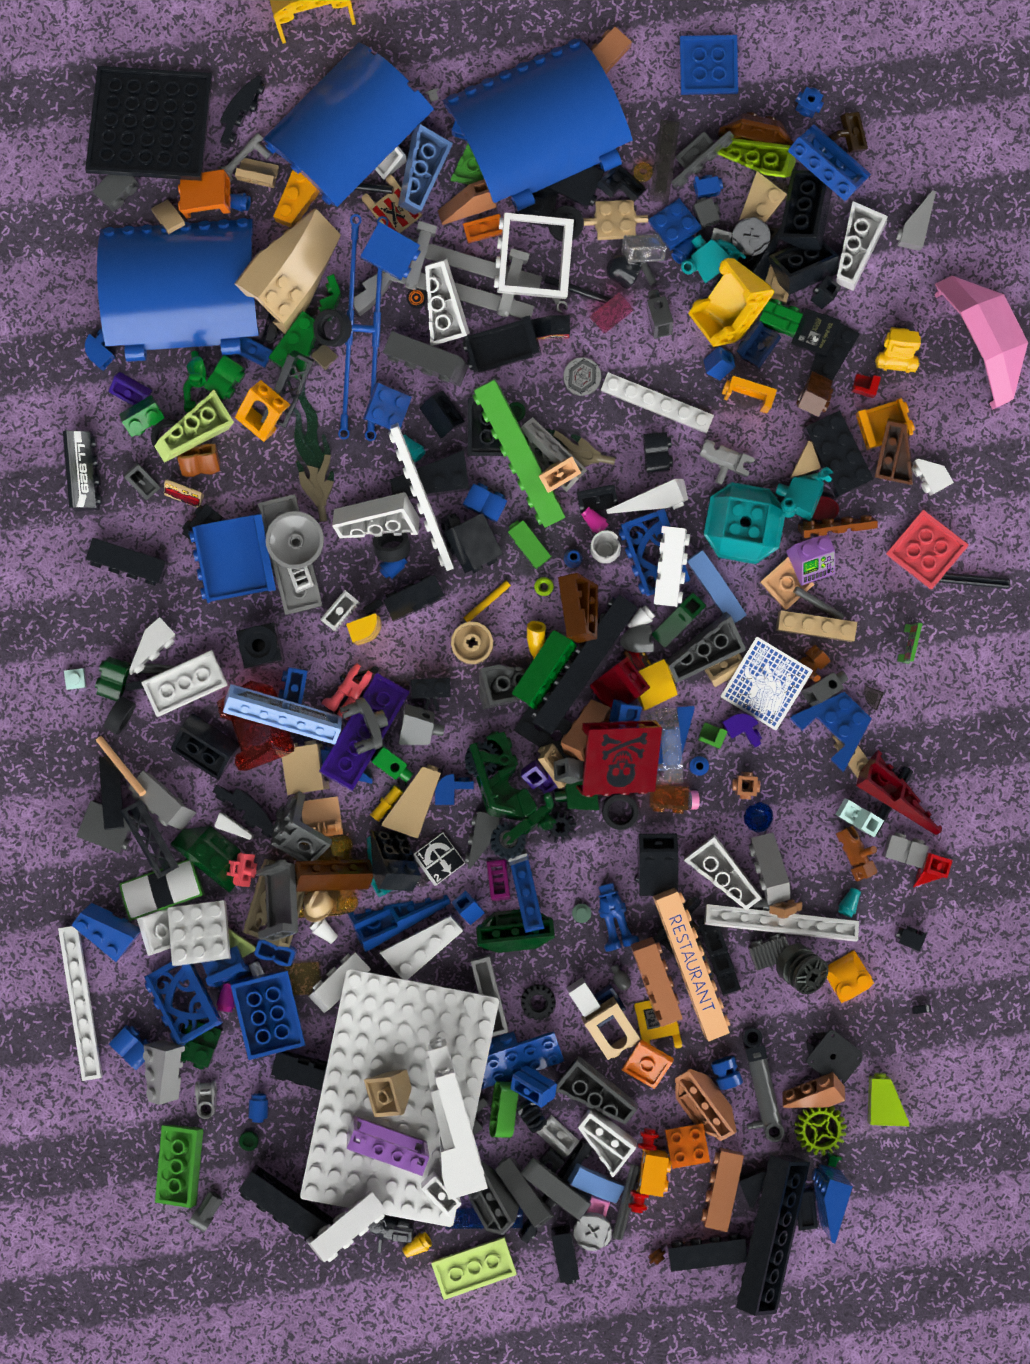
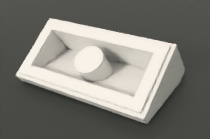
M552 1115L547 1119V1125L536 1132L563 1158L568 1156L579 1143V1140Z

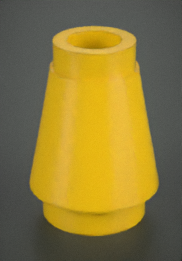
M426 1232L418 1233L411 1243L408 1242L402 1247L403 1253L408 1258L428 1251L429 1247L432 1246V1241Z

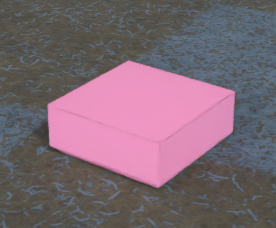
M591 1195L590 1200L592 1204L586 1213H599L606 1217L610 1201Z

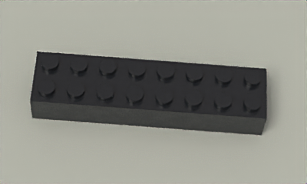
M770 1155V1159L767 1162L766 1177L763 1181L762 1195L758 1202L759 1208L754 1220L755 1226L753 1235L750 1238L749 1253L746 1257V1266L741 1278L742 1284L737 1296L738 1302L736 1308L754 1316L777 1314L810 1166L809 1161L793 1155Z

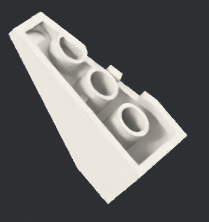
M684 479L671 480L607 509V514L673 507V510L684 506L683 502L688 500Z

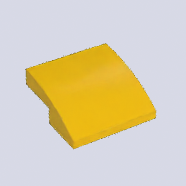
M664 659L638 671L650 686V689L638 697L643 711L678 695L673 678Z

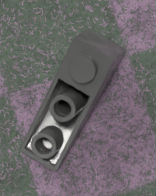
M478 811L477 815L473 814L471 826H475L474 834L470 833L468 845H472L471 852H467L465 864H468V869L472 868L489 846L493 830L499 825V817L490 816L487 812Z

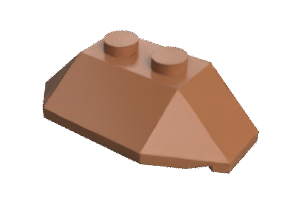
M689 1069L675 1078L676 1100L695 1125L703 1123L705 1133L717 1137L720 1141L737 1132L732 1106L709 1075Z

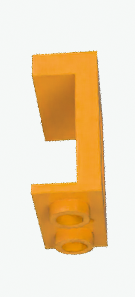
M260 380L248 391L235 418L264 442L275 433L277 429L275 425L290 404ZM257 400L263 402L268 408L269 413L264 423L261 422L263 416L252 408Z

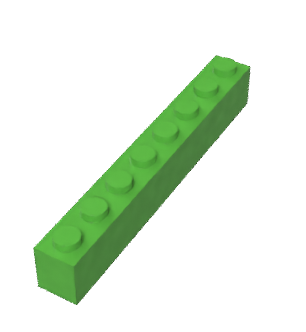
M496 379L475 388L473 398L477 405L481 404L484 410L481 413L485 421H490L493 427L490 429L493 437L501 442L502 446L499 448L504 457L508 456L511 462L508 465L512 473H517L520 479L517 483L522 491H526L528 495L526 500L530 508H535L537 512L535 518L539 525L543 524L544 528L564 519L565 513L554 492L548 493L539 478L543 470Z

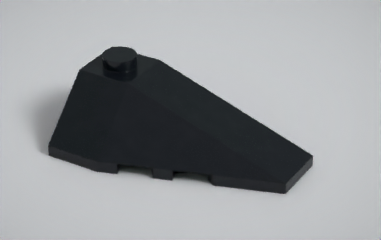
M768 227L770 230V241L768 247L762 253L756 256L745 255V259L742 257L738 258V262L764 281L771 265L769 256L775 253L779 240L780 228ZM722 274L720 275L719 279H718L717 282L715 283V287H716V285L718 284V282L720 281V279L722 278V276H723Z

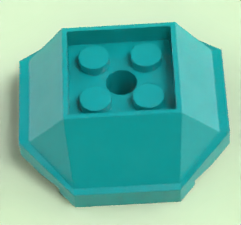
M732 482L710 497L703 536L718 558L756 565L780 547L785 519L781 503L770 489ZM743 517L749 519V527H743L740 524V519Z

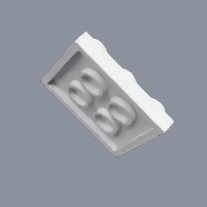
M225 900L168 908L172 966L231 959Z

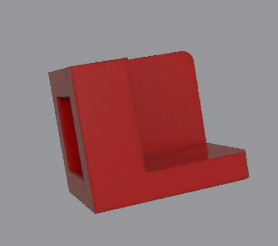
M856 374L851 392L874 398L877 394L881 377L876 375L868 377Z

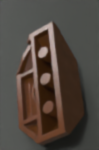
M753 112L742 113L720 127L718 137H722L728 131H731L735 139L790 146L794 143L780 121L771 116L759 117Z

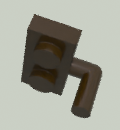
M860 113L842 114L840 118L843 129L835 131L828 137L833 141L840 137H845L849 153L867 150L868 145Z

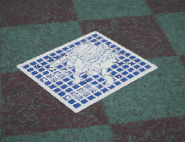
M756 637L722 693L721 698L772 729L777 730L813 670L759 637Z

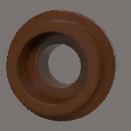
M658 1248L648 1256L649 1263L658 1265L665 1259L663 1255L666 1252Z

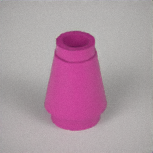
M590 507L581 513L593 533L597 534L609 525L606 522L607 519Z
M223 984L216 1003L217 1011L232 1012L233 1008H235L230 984Z

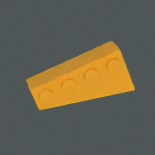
M292 170L273 216L276 222L290 228L294 227L319 194V190L301 173L297 174Z

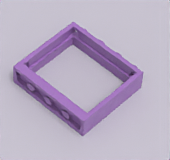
M353 1116L347 1132L348 1150L423 1176L429 1160L427 1141L358 1116ZM357 1121L361 1122L360 1128H357ZM417 1143L422 1144L421 1150L415 1149Z

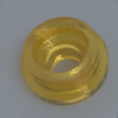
M644 162L637 164L633 172L634 177L640 182L650 180L653 173L652 167ZM645 169L647 173L642 175L640 170Z

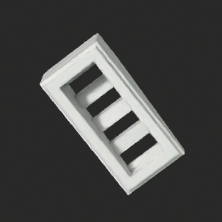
M308 566L294 571L287 568L297 593L315 586ZM305 571L304 575L295 578V574ZM302 579H308L307 582L298 585L297 581Z
M219 813L215 828L249 840L253 839L254 834L225 813Z

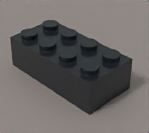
M840 410L806 426L802 430L807 441L812 442L821 469L828 467L833 471L832 474H829L832 480L828 483L835 498L874 479Z

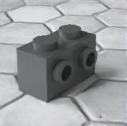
M107 175L92 192L106 207L114 212L122 207L124 200L128 196L133 195L137 191L139 184L133 176Z

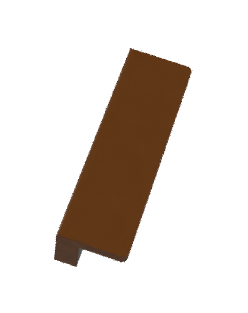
M370 859L296 861L295 871L298 877L296 892L369 889L373 879Z

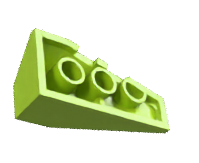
M733 138V142L727 148H721L717 152L718 155L764 175L775 177H790L796 163V158L788 152L791 147L790 145Z

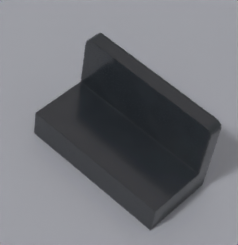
M444 391L431 396L420 406V410L440 438L445 437L451 430L465 422Z

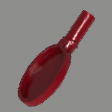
M821 496L812 518L818 521H822L824 518L834 519L839 513V505L833 499Z

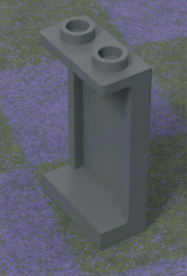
M277 860L275 864L264 865L262 869L256 871V875L265 877L267 929L259 931L258 938L260 940L276 941L298 933L295 864L287 863L286 860Z

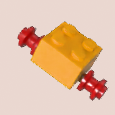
M644 1128V1131H640L643 1139L641 1143H638L637 1147L643 1149L637 1185L638 1189L630 1191V1194L633 1196V1202L628 1203V1207L632 1208L631 1211L635 1213H643V1211L647 1210L648 1206L644 1204L645 1198H649V1195L663 1197V1193L668 1190L669 1180H667L666 1174L671 1171L672 1161H670L666 1151L657 1150V1146L654 1145V1139L659 1138V1134L655 1133L656 1130L652 1128Z

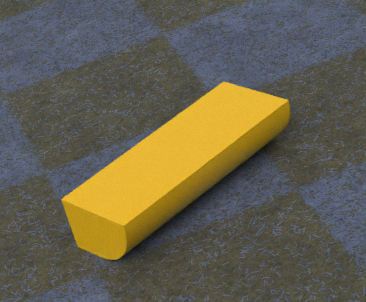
M376 613L346 624L352 642L358 646L374 640L378 636L382 625L381 618Z

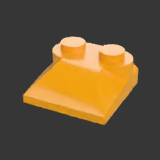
M855 950L828 965L827 980L841 1003L854 998L875 984Z

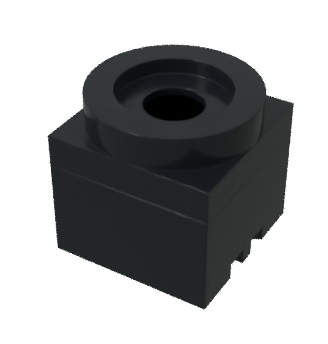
M273 622L236 631L244 669H253L285 661L276 623Z

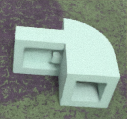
M846 798L835 814L845 822L873 837L876 836L884 822L881 818Z

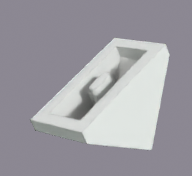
M583 977L567 987L569 995L584 1017H587L601 1007Z

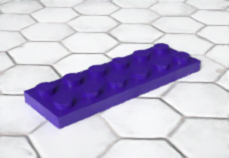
M376 673L363 698L367 701L373 712L382 709L386 715L388 726L380 728L383 739L406 700L409 691ZM357 713L350 717L336 744L319 770V773L351 791L354 790L376 751L371 749L359 755L356 752L357 749H355L354 743L370 738V733L362 714Z

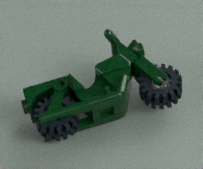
M495 731L486 736L484 743L478 741L469 745L464 763L466 764V770H469L468 773L470 775L474 774V777H476L487 813L493 817L522 821L516 826L512 822L510 824H507V822H504L503 825L499 824L491 835L490 844L496 856L499 855L501 859L504 857L506 860H509L521 854L526 844V835L536 825L538 828L546 831L554 827L553 824L556 823V820L548 815L554 806L549 792L544 794L546 805L540 806L537 810V805L526 788L518 790L510 786L508 778L514 774L516 766H518L515 754L512 755L511 753L512 743L510 737H506L505 731L501 733ZM497 770L498 773L488 780V777H490L491 774L493 775Z

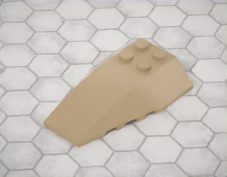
M313 209L300 219L294 227L285 231L284 235L271 242L265 250L257 253L234 283L247 297L256 298L275 318L273 323L284 334L287 333L302 311L305 312L309 307L341 236L317 209Z

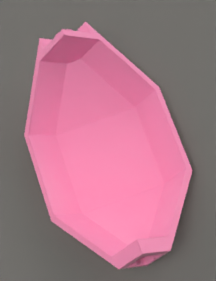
M950 276L936 283L935 286L938 291L934 294L935 297L943 295L960 313L984 360L994 399L989 403L992 410L1010 402L1015 396L1028 341L1005 295L955 276Z

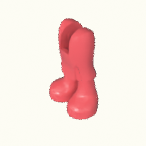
M356 663L349 670L342 684L338 686L336 693L331 698L323 699L321 704L336 712L345 695L348 698L342 707L354 703L356 699L360 698L361 693L369 684L373 673L368 670L361 678L362 680L358 681L355 679V676L358 674L361 665ZM339 709V711L337 712V714H338L339 716H342V713L340 712V709Z

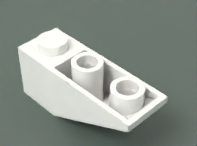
M160 617L145 629L129 669L130 675L135 672L136 674L140 673L146 667L144 665L149 660L154 661L160 655V650L164 647L168 649L175 642L173 640L175 633Z

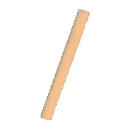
M102 736L98 737L96 742L139 796H143L146 790Z

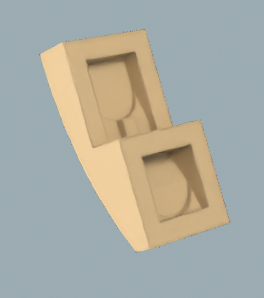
M168 200L151 208V211L168 234L185 226L184 220Z

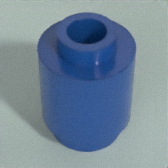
M405 558L397 562H382L379 565L381 567L379 572L386 579L388 577L393 579L405 568L404 565L408 562Z
M695 756L689 761L688 768L692 774L701 776L707 773L709 763L704 757ZM698 762L703 764V768L700 770L696 768Z
M251 1094L248 1118L252 1119V1122L262 1123L264 1119L268 1118L267 1094Z

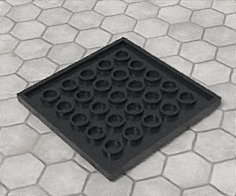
M97 66L85 166L86 173L202 181L212 73Z

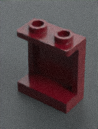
M628 657L590 684L591 689L603 705L611 707V709L614 699L629 704L650 689V686Z

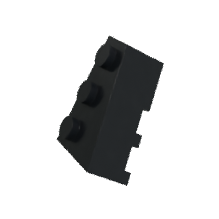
M283 1051L276 1053L271 1075H274L275 1079L289 1080L294 1084L305 1085L322 1091L328 1062Z

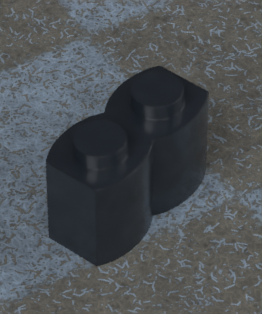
M667 432L644 434L646 473L669 472L670 467H673L672 455L669 456L668 448L672 447L671 436L667 437Z

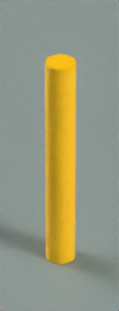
M504 581L465 615L463 619L466 622L473 620L511 586L508 581Z

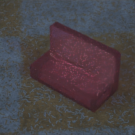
M619 292L589 317L605 334L633 311V308Z

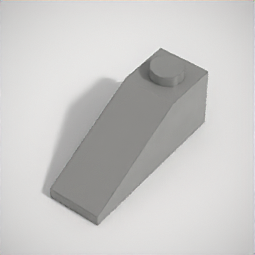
M932 191L903 225L902 229H898L896 240H899L898 246L917 251L923 248L936 191Z

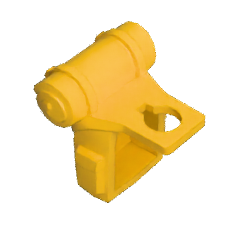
M891 327L884 340V352H879L875 359L876 367L883 369V371L896 370L916 373L920 364L918 356H915V352L921 344L919 332Z

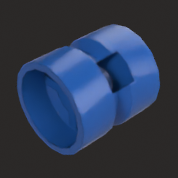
M727 1056L711 1063L713 1073L718 1075L716 1081L719 1090H727L743 1083L740 1072L736 1071L738 1065L734 1056Z

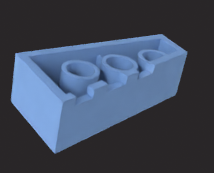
M421 124L412 132L398 206L414 215L422 211L453 145L452 142Z

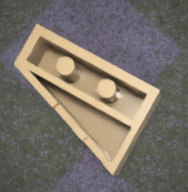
M756 172L739 221L745 217H757L767 223L783 203L787 194L762 174Z

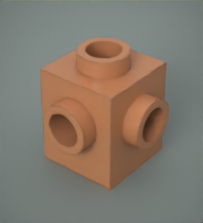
M741 772V775H736V779H733L732 790L735 791L736 795H740L739 799L751 800V796H757V792H760V781H758V777L753 776L752 772ZM743 782L748 783L749 786L747 789L742 788Z

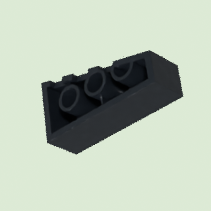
M464 450L416 469L427 496L469 491ZM402 474L390 479L392 495L405 492L409 499L417 498V496L413 497L410 478L406 479L405 475Z

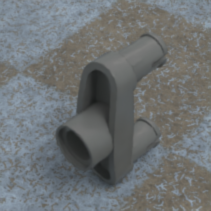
M363 697L356 699L354 703L340 707L343 719L357 713L362 714L370 733V738L354 743L358 755L371 749L376 750L383 747L380 728L388 726V721L382 709L373 712Z

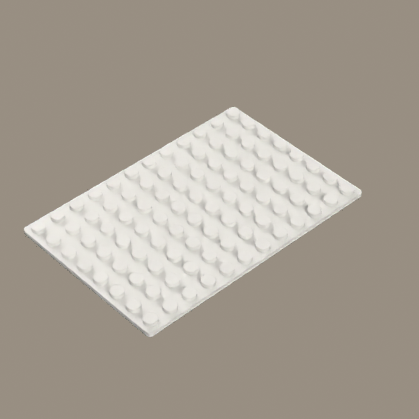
M354 969L346 971L300 1193L301 1199L349 1208L362 1196L371 1191L387 1210L384 1215L447 1227L453 1226L456 1210L448 1217L421 1189V1182L433 1171H436V1174H439V1177L443 1180L440 1165L441 1135L430 1091L425 1058L429 1057L427 1044L435 1038L441 1037L442 1040L446 1039L473 1131L499 1005L497 997ZM407 1069L412 1090L405 1113L397 1116L374 1117L364 1079L394 1070ZM353 1116H358L427 1141L429 1160L423 1176L348 1150L347 1132ZM357 1121V1128H360L361 1122ZM417 1143L415 1149L421 1150L422 1144Z

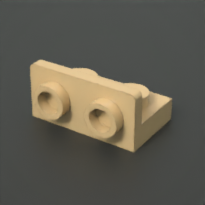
M553 743L540 747L538 749V752L541 754L538 758L539 762L558 788L565 787L567 783L554 780L553 763L564 758Z

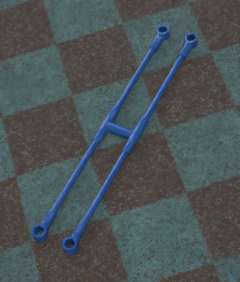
M358 214L350 217L352 251L347 316L351 321L352 331L350 338L345 343L343 413L341 414L340 430L338 431V436L341 439H347L350 435L347 409L353 332L372 333L373 358L370 397L376 383L377 354L380 343L382 270L379 268L377 270L376 305L373 325L354 324L353 302L356 248L359 238V225L362 221ZM381 216L378 218L377 225L380 219H384L386 221V226H388L389 222L386 217ZM352 218H359V223L354 224ZM368 421L365 438L368 441H373L376 438L375 424ZM342 430L347 431L346 437H341L340 432ZM368 432H373L374 437L372 439L367 437Z

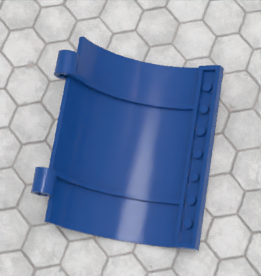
M580 38L573 39L564 46L555 47L544 55H537L533 60L519 63L513 69L504 70L493 78H486L481 83L475 86H468L464 91L450 94L446 99L442 100L445 108L453 115L473 152L493 203L511 196L512 203L517 212L535 204L532 193L598 163L604 172L622 165L616 148L633 141L625 115L606 73L593 52Z
M222 219L198 223L184 222L185 226L170 234L167 233L163 225L152 226L147 224L139 227L125 226L123 228L107 227L100 229L97 250V284L105 346L125 345L124 351L127 362L146 361V350L221 345L222 355L242 354L241 337L259 336L255 297H247L234 284L252 261L253 219Z

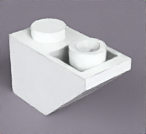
M921 459L912 462V471L916 477H920L923 482L921 487L926 494L929 493L931 496L954 483L945 466Z

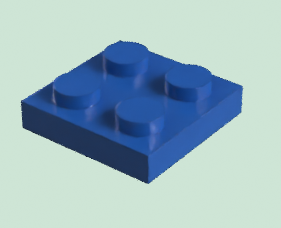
M680 198L648 219L651 227L670 251L702 229L700 223Z
M375 383L363 419L390 430L391 425L398 423L401 429L412 397L380 383Z

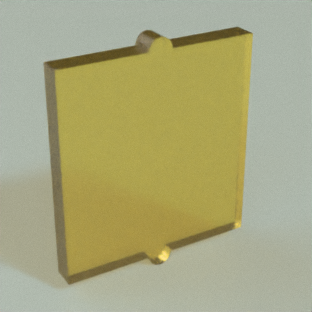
M319 962L293 963L291 966H285V971L288 970L293 995L311 994L314 991L313 987L322 978L319 975Z

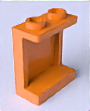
M224 169L203 172L202 181L180 179V184H178L180 194L178 208L186 219L191 218V213L213 209H220L223 214L231 213L230 177Z

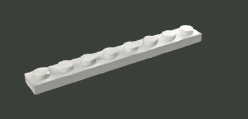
M393 424L388 434L391 442L397 445L398 449L395 451L399 461L403 460L405 465L403 468L406 479L410 478L412 485L410 489L413 497L417 496L419 503H417L420 514L424 513L426 521H424L426 530L427 532L431 531L433 538H431L434 549L438 548L440 555L438 559L441 567L445 566L447 571L454 569L453 560L399 424Z
M707 904L705 909L704 925L858 941L859 921L792 914L789 918L782 919L778 918L777 915L770 914L769 911L745 910L744 908Z
M73 926L58 928L82 1081L102 1078L80 932Z

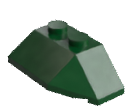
M212 826L183 829L170 843L173 848L228 893L236 886L233 884L234 877L228 876L227 872L230 869L229 860L237 861L240 849Z
M520 909L493 912L476 927L477 944L479 947L497 953L537 949L555 938L553 919L541 913L544 929L525 933Z

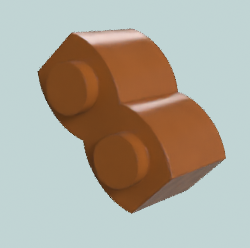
M216 444L200 445L177 456L182 476L194 477L201 473L211 475L220 471V460Z

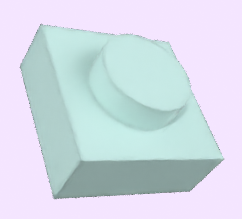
M84 668L64 671L66 690L87 687Z

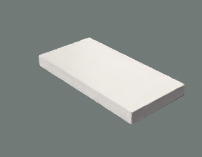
M213 650L141 682L157 717L228 686Z

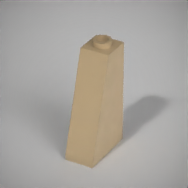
M428 764L427 767L423 766L381 826L419 838L441 772H438V767Z

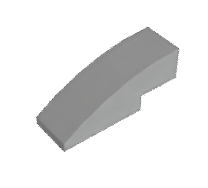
M382 271L381 297L392 283L390 279L383 278L384 271ZM377 274L363 282L362 285L365 291L354 297L353 307L359 316L376 304Z

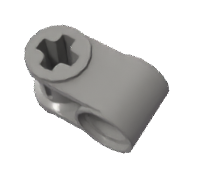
M215 1080L211 1083L196 1081L197 1114L202 1119H208L216 1112L217 1084ZM204 1104H208L211 1107L210 1114L203 1112L202 1106Z

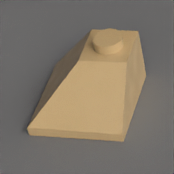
M407 1069L394 1070L364 1079L374 1117L397 1116L405 1113L412 1090Z

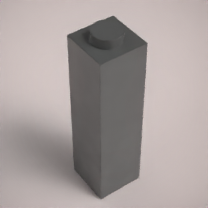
M507 1157L501 1160L495 1171L533 1226L540 1228L553 1218L554 1214L533 1184L521 1175L522 1168L514 1158L508 1159Z

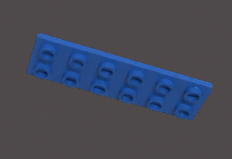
M514 1031L492 1038L481 1089L493 1086L497 1081L505 1082L511 1080L513 1074L520 1071L526 1065L538 1071L564 1062L555 1032L552 1031L519 1043Z

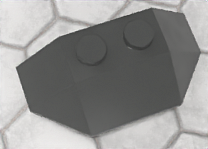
M481 1161L488 1188L468 1194L469 1201L486 1231L504 1235L515 1223L519 1205L497 1172Z

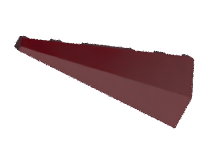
M876 751L859 772L856 786L935 835L941 833L942 826H937L930 818L932 814L920 806V799L903 778L899 779L892 771L894 767L891 764H886L881 758V751Z

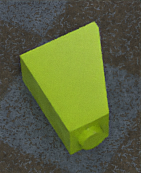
M874 1073V1076H869L867 1122L870 1125L909 1126L908 1118L892 1080L885 1073Z

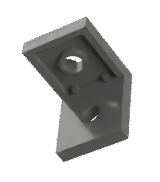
M299 791L294 797L291 796L284 807H280L275 815L277 819L272 828L274 833L271 845L299 861H315L331 846L332 839L300 821L305 794ZM302 842H305V843H308L309 845H302L301 843H302Z

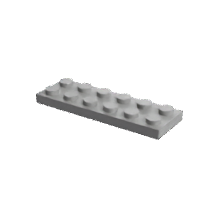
M295 494L258 503L265 535L270 524L278 516L292 511L300 512ZM297 539L293 541V545L295 546L299 545L300 541ZM272 559L285 615L323 606L313 563L308 566L315 586L297 593L288 569ZM305 571L295 574V578L304 575ZM302 579L297 581L298 585L307 582L308 579Z

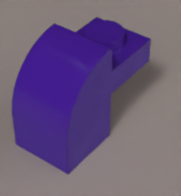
M735 714L721 722L730 739L744 732L753 748L761 745L760 740L762 737L757 729L753 730L752 728L759 723L752 716Z
M538 758L522 768L521 777L532 789L538 787L545 794L557 788V785L541 765Z

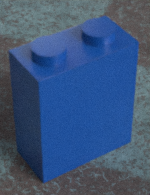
M379 222L360 258L394 278L401 280L402 277L407 278L412 269L408 266L412 260H417L421 251L418 250L419 244Z

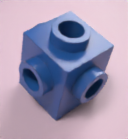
M806 87L804 93L800 91L795 100L798 103L795 110L802 116L813 118L815 112L819 113L824 104L821 101L824 95L820 94L821 92L816 88Z

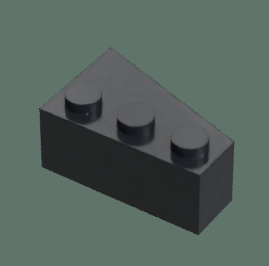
M428 575L420 579L421 582L417 584H408L403 587L404 590L398 593L393 591L385 595L386 599L383 601L393 622L445 599L435 575Z

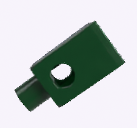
M582 781L566 784L564 790H554L555 802L567 801L568 809L599 810L598 795L586 797L576 788V785H582Z

